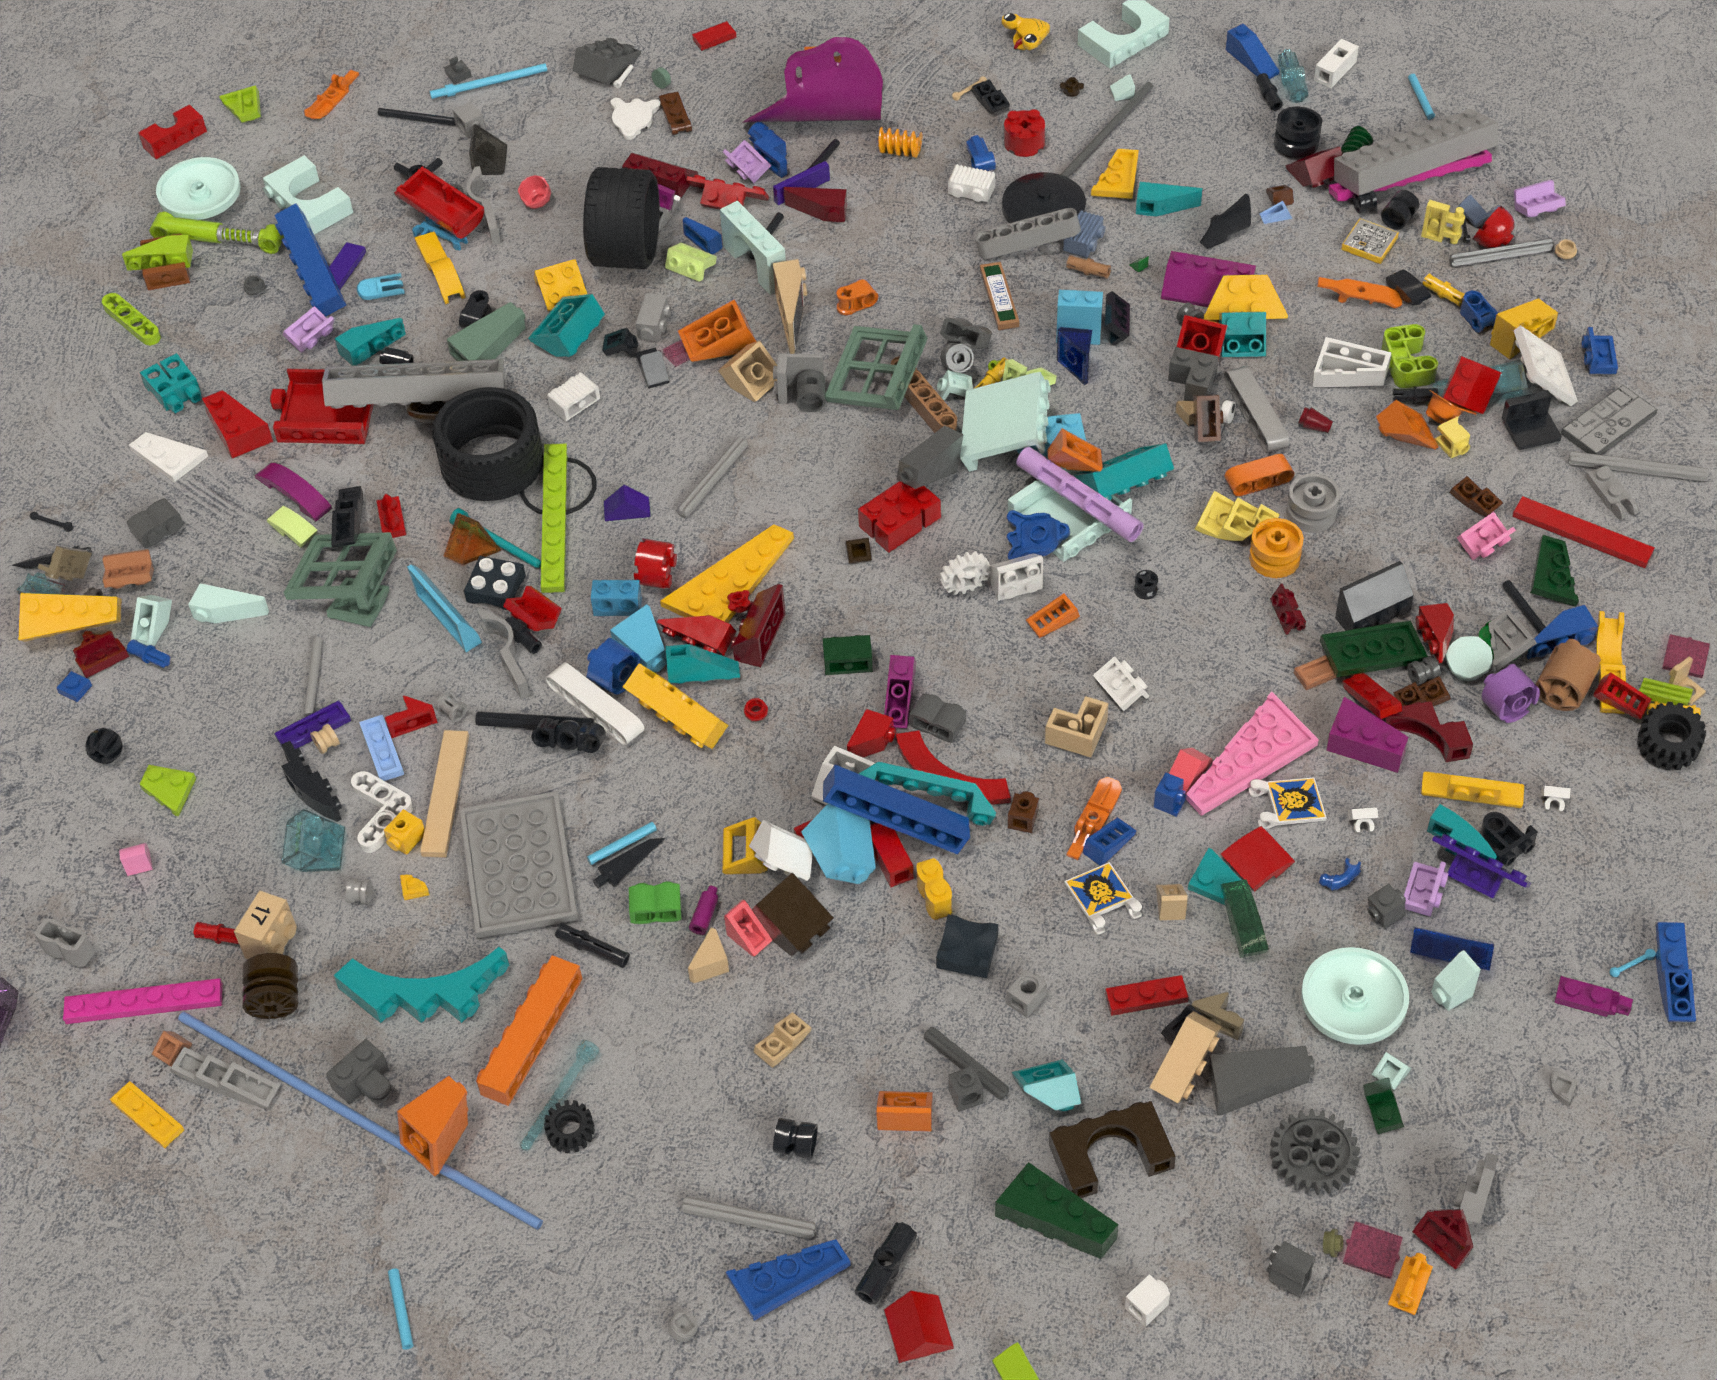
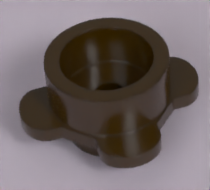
M1070 77L1066 82L1060 83V88L1064 89L1066 96L1075 97L1084 88V84L1079 83L1076 78Z

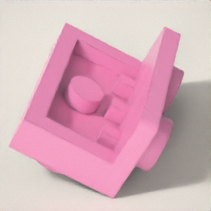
M1493 512L1459 535L1457 539L1472 560L1480 555L1484 559L1495 551L1494 545L1498 544L1501 547L1510 541L1509 535L1516 530L1512 527L1507 531Z

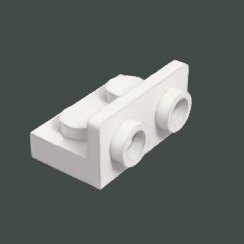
M1114 656L1093 676L1120 708L1125 711L1142 695L1145 699L1149 697V694L1145 691L1148 686L1139 676L1134 678L1131 675L1134 670L1125 660L1120 662Z

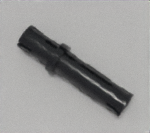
M563 922L556 929V938L573 944L574 948L579 951L582 949L621 968H624L629 961L630 954L590 936L589 932L585 930L579 931Z

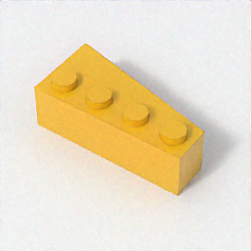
M640 663L623 686L624 689L639 698V704L648 710L653 708L657 711L655 715L666 723L670 720L674 723L673 728L682 735H685L686 732L691 735L690 741L700 748L705 745L713 749L729 726L663 677Z

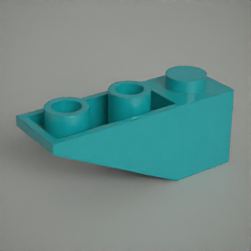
M1140 182L1136 201V214L1157 217L1201 206L1203 188Z
M396 318L349 329L335 338L338 353L352 366H357L406 335L403 319Z
M690 644L665 646L668 682L681 684L690 681L706 682L715 679L730 680L740 678L739 662Z

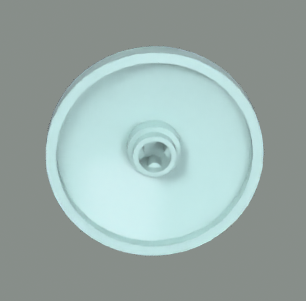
M199 157L182 161L169 168L157 183L156 195L161 208L165 212L177 218L201 220L216 216L227 210L238 198L241 185L238 174L232 165L217 158Z
M1348 947L1327 952L1310 965L1303 979L1301 999L1307 1017L1319 1031L1343 1043L1362 1045L1381 1041L1389 1037L1400 1027L1409 1005V990L1404 976L1390 960L1367 949Z

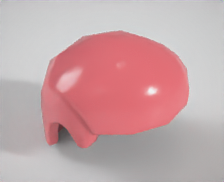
M533 175L521 182L518 193L526 207L538 209L549 202L551 189L545 178Z

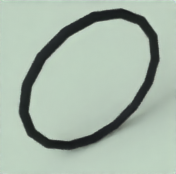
M568 457L567 462L578 464L587 470L592 478V489L582 503L566 510V515L582 509L591 501L597 489L596 476L591 468L578 459ZM522 490L520 496L525 505L536 513L542 514L541 509L529 503L525 496V490Z

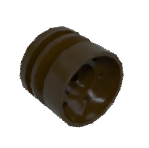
M264 953L249 958L243 964L242 984L244 987L242 992V1008L245 1013L260 1019H277L286 1017L297 1010L298 965L296 961L280 953Z

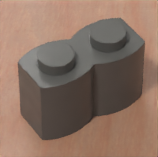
M960 317L944 319L940 334L945 339L954 342L960 341L961 344L968 346L970 349L988 348L992 332L988 328L981 325H973L970 321Z
M164 498L154 502L146 510L133 515L127 521L130 532L143 547L148 548L158 544L164 536L177 532L183 526V521L176 509Z
M923 693L909 714V725L924 733H930L936 738L953 743L966 722V711L960 705L943 702L938 696Z
M1284 1241L1281 1246L1276 1245L1269 1257L1271 1262L1266 1272L1270 1273V1282L1300 1298L1310 1281L1315 1257Z

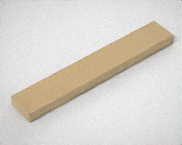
M444 730L420 851L422 857H447L468 746V731Z

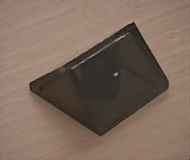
M476 124L472 126L469 148L472 171L474 167L480 166L482 175H502L505 172L508 145Z

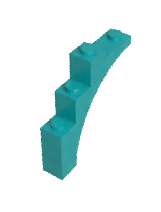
M497 947L485 958L467 968L442 976L400 978L385 975L367 968L353 958L333 976L338 989L380 1023L387 1017H391L399 1006L420 1023L427 1017H431L439 1006L462 1023L466 1018L473 1016L480 1006L478 995L484 993L488 989L489 984L497 977L502 976L510 965L507 953L502 948Z

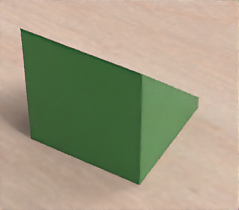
M1149 256L1139 258L1129 264V266L1135 271L1140 272L1148 267Z

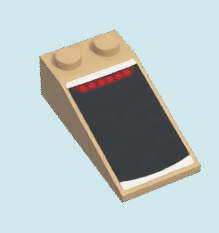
M798 259L773 263L775 295L790 354H795L804 309V296H807L806 284L803 283L806 280V273L804 267L800 268Z

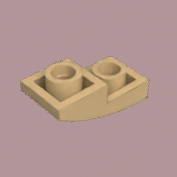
M792 1012L774 1025L773 1033L755 1045L754 1053L773 1068L810 1033L811 1027Z

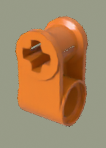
M864 279L840 287L836 293L839 299L837 311L842 315H851L854 312L871 307L877 302L878 293Z

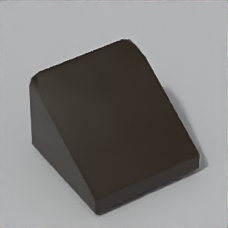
M869 538L845 542L849 564L872 561Z

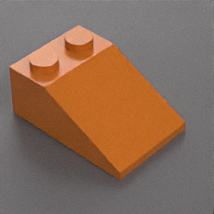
M735 299L678 330L691 362L735 355L746 345L757 342L744 313Z

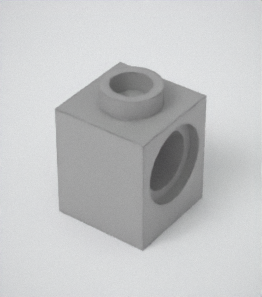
M471 102L453 110L455 124L467 138L485 130L483 114Z
M1025 970L1007 990L1006 1004L1028 1018L1046 998L1047 983H1045L1041 976ZM1024 991H1032L1033 993L1027 994Z

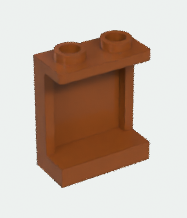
M162 237L141 240L140 246L160 239ZM185 262L142 269L148 290L190 283L189 268L186 267Z

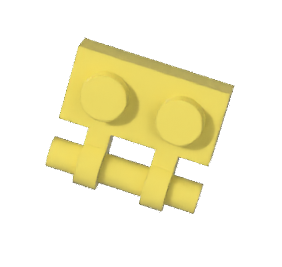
M1429 200L1421 237L1441 243L1444 237L1450 238L1451 244H1457L1462 236L1461 225L1464 224L1465 220L1464 209L1457 207L1455 213L1449 212L1450 205ZM1447 223L1453 224V226L1447 227Z

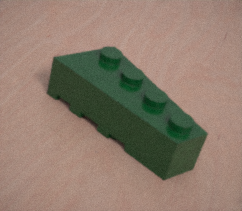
M1029 1162L995 1201V1217L1002 1220L1006 1218L1016 1222L1019 1227L1024 1229L1031 1228L1041 1232L1044 1237L1052 1240L1054 1238L1067 1243L1069 1247L1099 1259L1105 1255L1117 1240L1118 1223Z

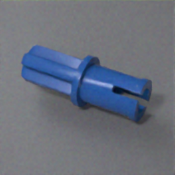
M135 639L131 640L127 645V652L141 658L145 663L151 662L162 668L170 665L171 657L156 650L153 645L147 646Z

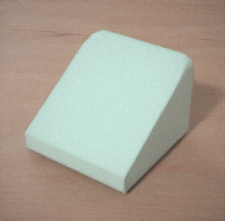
M1130 74L1110 85L1115 101L1132 99L1135 95V85Z
M1386 1052L1371 1075L1379 1080L1389 1077L1395 1090L1409 1073L1411 1067Z

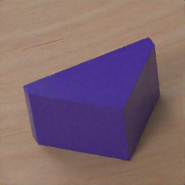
M625 484L622 485L604 501L605 521L651 517L649 497Z

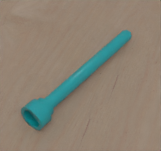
M457 508L452 512L449 520L450 524L457 528H468L535 568L541 567V560L472 521L470 516H468V512L461 508Z

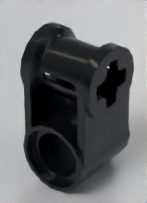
M477 290L470 295L464 309L460 313L459 326L461 328H466L491 313L492 310L488 304L489 295L487 292Z

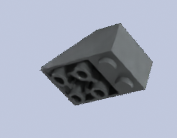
M614 38L595 41V43L585 44L576 48L573 71L600 82L609 83L617 80L627 67L639 57L641 51L634 49L633 45L620 44Z

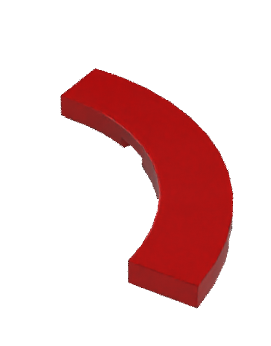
M920 730L896 734L899 751L905 762L912 769L975 783L990 804L1011 803L1006 778L983 779L958 773L942 764L933 756L926 747Z

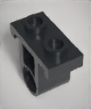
M1499 812L1486 814L1480 830V834L1496 854V860L1502 862L1506 867L1510 866L1522 853L1527 854L1535 847L1538 833L1530 825L1524 834L1505 815Z

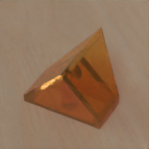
M457 513L444 557L465 565L478 560L479 556L487 557L502 551L478 521Z

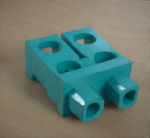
M177 353L160 361L161 367L156 363L140 372L144 387L153 393L166 411L171 410L177 413L183 410V402L190 400L192 403H197L202 400L196 377ZM176 362L177 367L173 369L168 368L170 363ZM157 372L158 376L154 379L148 377L149 374Z

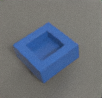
M71 671L56 689L59 694L78 702L91 688L92 684L89 679Z

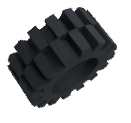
M564 1100V1106H561L558 1102L555 1104L556 1110L552 1107L548 1110L549 1115H545L544 1129L547 1139L553 1148L556 1146V1150L559 1152L564 1148L565 1153H570V1149L574 1148L576 1153L579 1152L578 1146L581 1145L584 1149L587 1147L586 1141L591 1143L593 1139L592 1134L595 1132L593 1118L590 1110H586V1105L583 1103L579 1106L578 1101L573 1100L572 1105H570L569 1100ZM567 1120H576L580 1124L579 1128L573 1133L565 1134L559 1130L560 1125Z

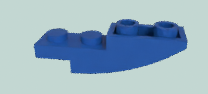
M1658 922L1655 925L1658 949L1655 956L1660 993L1667 1020L1670 1022H1695L1696 1013L1692 970L1688 968L1685 924Z

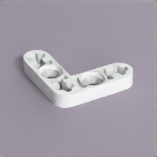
M361 771L351 778L354 793L381 808L359 832L357 838L361 850L372 853L377 851L387 841L384 833L386 827L380 826V821L383 819L393 820L403 809L411 813L413 805L408 794L369 772ZM379 791L388 792V795L384 798L375 797Z

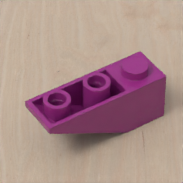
M890 655L884 715L893 717L894 728L907 729L916 672L915 657Z

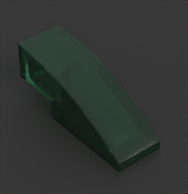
M1247 880L1221 884L1232 935H1235L1240 958L1266 953L1269 948L1265 932Z

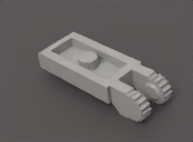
M1607 465L1587 472L1586 480L1607 508L1618 519L1626 518L1627 514L1624 507L1631 515L1638 514L1639 507L1634 498H1631Z

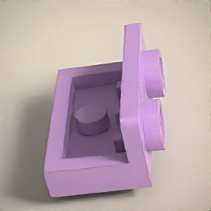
M745 140L731 154L726 149L723 151L727 157L725 161L733 169L737 167L738 170L736 172L744 180L749 178L755 183L771 167L768 161Z
M1552 180L1514 190L1515 210L1526 217H1536L1538 213L1545 211L1554 212L1557 208L1566 206L1565 197L1554 192V181Z
M314 306L284 330L283 336L302 353L307 348L309 350L312 349L321 336L326 337L332 332L334 318L330 316L327 319Z
M1441 861L1439 868L1414 862L1404 893L1406 910L1431 917L1433 907L1439 908L1443 893L1438 892L1439 887L1445 888L1449 874L1444 872L1445 862Z

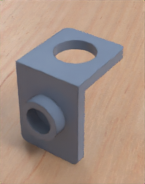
M1468 195L1458 205V207L1464 209V215L1475 228L1483 224L1500 207L1497 205L1489 212H1486L1472 195Z

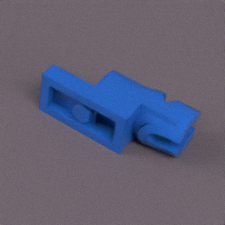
M757 122L753 124L748 131V134L751 136L748 139L754 143V149L771 165L769 169L780 178L788 175L787 159L785 158L787 155L786 142L764 123Z

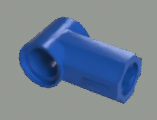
M978 135L971 136L966 141V147L971 157L972 168L982 169L983 171L995 170L994 154L992 151H988L984 139Z

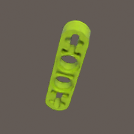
M109 293L102 298L105 312L143 344L151 346L160 341L161 335L158 327L119 294ZM123 312H130L126 316H120ZM137 322H142L140 326H132Z

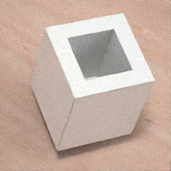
M1149 1274L1126 1296L1125 1309L1146 1327L1169 1305V1289L1161 1280H1155Z

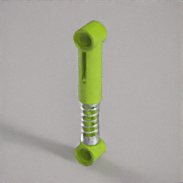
M159 212L149 229L153 238L182 234L189 235L190 240L219 244L224 241L237 242L238 244L242 242L249 245L253 243V245L259 246L261 250L269 254L277 253L282 244V239H284V235H280L274 224L267 225L265 229L253 228L250 231L249 228L244 230L242 227L239 230L238 227L234 229L233 226L228 228L227 225L225 226L221 222L177 218L168 212Z

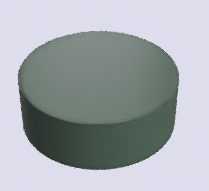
M659 67L652 72V80L657 87L664 89L670 85L671 77L666 69Z

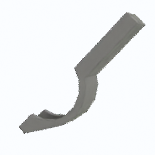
M480 166L474 167L466 184L467 196L484 207L483 217H485L492 245L500 244L499 231L490 200L476 197L485 188L483 180L479 179L482 177Z
M483 608L477 610L482 620L480 625L485 634L502 635L508 640L506 645L499 651L502 666L520 699L529 697L527 681L514 659L517 649L512 627L506 620Z

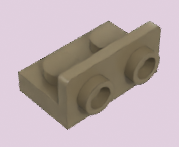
M56 546L51 557V564H39L38 569L45 571V576L59 579V577L69 581H73V578L83 579L92 553L81 549Z

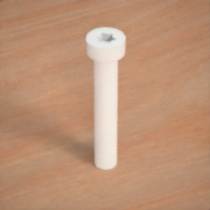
M630 64L620 78L614 81L613 85L615 88L619 89L622 86V82L634 68L633 65Z

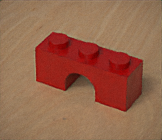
M190 104L172 113L175 121L174 126L161 128L154 123L138 132L143 148L156 160L207 132L203 116Z

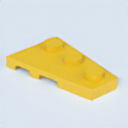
M1117 149L1109 161L1106 171L1100 175L1098 183L1092 187L1091 196L1133 199L1139 150Z

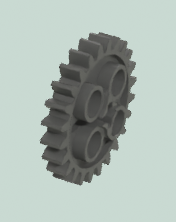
M1310 1109L1309 1116H1305L1302 1110H1300L1297 1119L1290 1114L1288 1123L1281 1120L1280 1127L1275 1128L1274 1137L1271 1138L1270 1146H1272L1270 1148V1156L1274 1157L1272 1166H1279L1277 1170L1278 1176L1286 1174L1285 1184L1292 1180L1295 1182L1294 1190H1297L1302 1185L1304 1186L1305 1194H1308L1310 1188H1314L1317 1195L1320 1194L1321 1188H1324L1330 1194L1332 1185L1340 1190L1342 1181L1348 1184L1350 1175H1355L1357 1169L1355 1166H1358L1360 1160L1357 1157L1360 1152V1147L1356 1146L1358 1138L1350 1137L1352 1128L1343 1129L1344 1120L1338 1123L1334 1122L1335 1114L1325 1118L1324 1110L1320 1112L1319 1116H1315L1313 1109ZM1304 1134V1135L1308 1136L1309 1138H1308V1139H1302V1138H1300L1298 1135ZM1325 1141H1333L1336 1145H1329ZM1295 1158H1300V1159H1302L1304 1162H1303V1163H1297V1162H1295L1293 1159H1295ZM1325 1164L1330 1166L1332 1169H1324L1320 1165Z

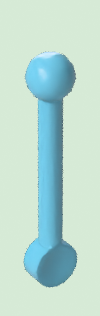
M1647 949L1644 955L1618 968L1612 967L1609 971L1610 975L1618 977L1620 972L1646 959L1653 960L1656 952L1653 949Z

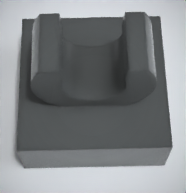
M457 56L449 59L450 65L444 67L445 74L453 84L472 77L470 69L462 60L458 61Z

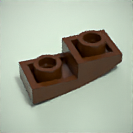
M1468 476L1456 484L1449 492L1466 507L1485 517L1503 504L1487 487L1483 490L1480 489Z
M1440 676L1422 685L1417 686L1416 682L1393 692L1395 698L1401 702L1402 706L1430 701L1433 706H1436L1451 699Z

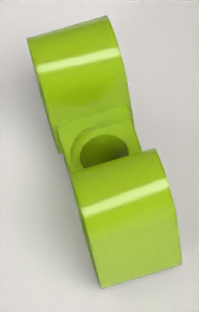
M1410 324L1390 327L1384 332L1381 350L1391 352L1389 370L1394 384L1399 388L1427 386L1435 381L1438 368L1437 359L1433 356H1411V354L1419 353L1423 348L1425 329L1421 325Z

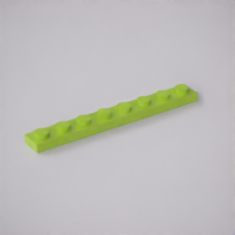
M567 443L544 444L541 593L565 592Z

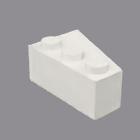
M1326 337L1314 371L1312 388L1383 386L1389 370L1391 352Z

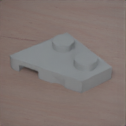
M1509 609L1489 622V631L1492 636L1491 648L1494 653L1493 664L1497 670H1500L1537 644L1533 636Z

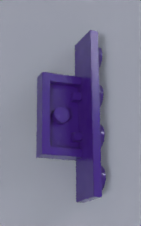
M1443 834L1442 837L1434 836L1432 841L1457 853L1447 872L1449 873L1448 876L1491 898H1495L1504 878L1525 888L1531 885V882L1526 880L1527 875L1515 869L1512 872L1502 868L1504 865L1502 862L1491 857L1486 860L1479 856L1480 851L1466 845L1465 849L1456 845L1457 840L1449 835Z

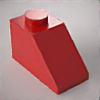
M866 709L847 744V751L862 758L884 751L888 742H892L896 735L893 717Z

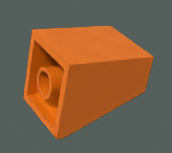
M447 1076L397 1111L400 1144L434 1177L441 1171L468 1125L467 1091L460 1082L456 1083L450 1076Z

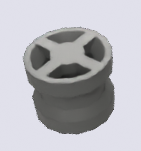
M1190 302L1184 304L1176 316L1180 323H1183L1184 315L1204 319V313L1200 309L1196 310L1195 306Z

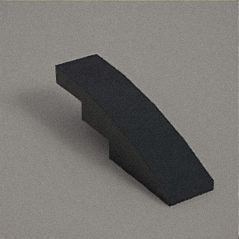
M361 486L339 489L338 500H335V510L332 511V548L356 543L363 506V490Z

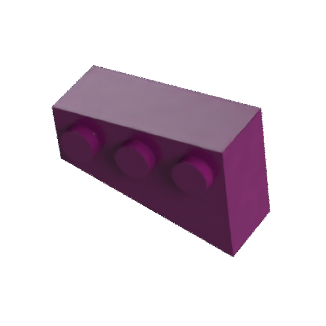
M1344 697L1329 733L1326 751L1398 773L1405 756L1409 737Z

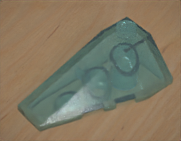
M1515 360L1490 367L1502 372L1493 393H1509L1510 396L1523 394V389H1528L1521 361ZM1449 378L1431 382V386L1433 388L1445 389Z

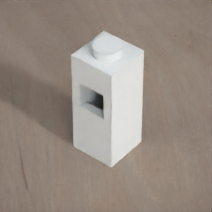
M1341 39L1316 64L1314 81L1332 88L1357 62L1359 46Z

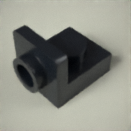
M626 327L606 334L602 351L606 356L625 350L631 357H635L638 340Z

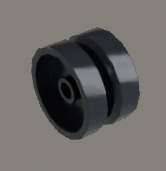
M1300 106L1283 109L1277 117L1274 137L1276 149L1292 157H1306L1314 154L1318 150L1323 122L1320 114L1315 110Z

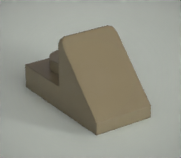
M1228 992L1195 1000L1192 1003V1006L1202 1016L1222 1026L1219 1032L1236 1040L1240 1038L1244 1019L1233 1011L1225 1010L1228 1004Z

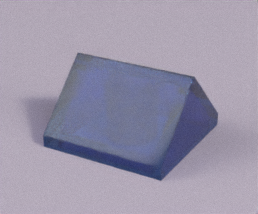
M1060 327L1057 333V361L1082 384L1086 385L1088 383L1091 363L1092 330Z

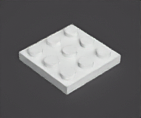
M1521 325L1513 330L1517 339L1515 343L1521 351V361L1526 366V376L1533 384L1537 383L1544 391L1548 390L1558 401H1563L1569 406L1578 402L1561 353Z

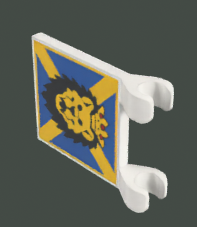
M1314 777L1268 782L1255 779L1250 783V796L1258 797L1268 793L1274 812H1262L1260 820H1258L1259 827L1262 826L1264 829H1269L1277 825L1326 821L1327 819Z
M1110 862L1065 881L1066 887L1088 918L1096 935L1105 932V920L1101 915L1123 905L1126 906L1132 919L1142 916L1140 912L1142 905L1132 896Z

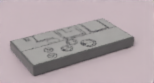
M1622 385L1563 427L1561 434L1586 453L1602 455L1654 417L1658 409Z

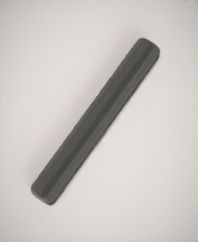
M930 1027L925 1032L924 1039L959 1068L965 1069L974 1066L982 1086L996 1098L1002 1100L1007 1096L1009 1087L939 1030L935 1027Z

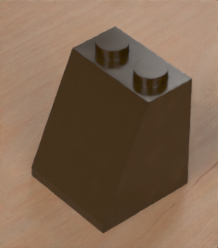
M793 872L752 909L772 938V941L791 957L798 951L803 954L813 945L810 940L815 935L819 938L822 937L831 928L828 923L834 919Z

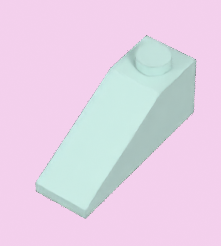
M201 583L188 604L193 618L200 622L221 623L264 616L269 613L265 597Z

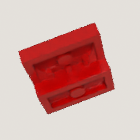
M1262 826L1247 833L1221 853V856L1254 892L1271 877L1277 878L1295 862Z

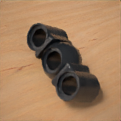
M543 718L533 730L531 738L538 747L550 746L555 748L557 744L560 749L566 751L578 748V751L594 753L598 751L605 740L606 730L597 723L590 725L583 723L580 726L578 722L572 720H565L560 723V720ZM541 730L548 732L549 735L544 734ZM565 733H569L573 738L566 736ZM589 736H593L597 741L590 739Z

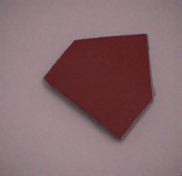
M85 631L82 635L84 640L81 645L73 650L76 656L75 661L85 678L129 657L127 650L120 640L114 637L112 631L102 635L93 634L92 631Z
M1463 1209L1428 1210L1412 1231L1455 1270L1460 1268L1474 1248Z

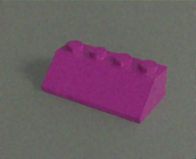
M1171 251L1166 267L1161 299L1180 303L1190 302L1193 305L1208 307L1223 276L1255 275L1256 265Z

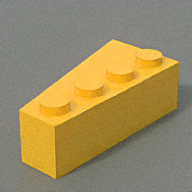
M20 593L18 640L26 642L33 639L121 622L122 599L111 596Z

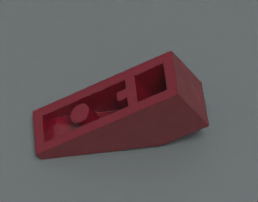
M784 187L786 206L822 221L845 222L847 189Z

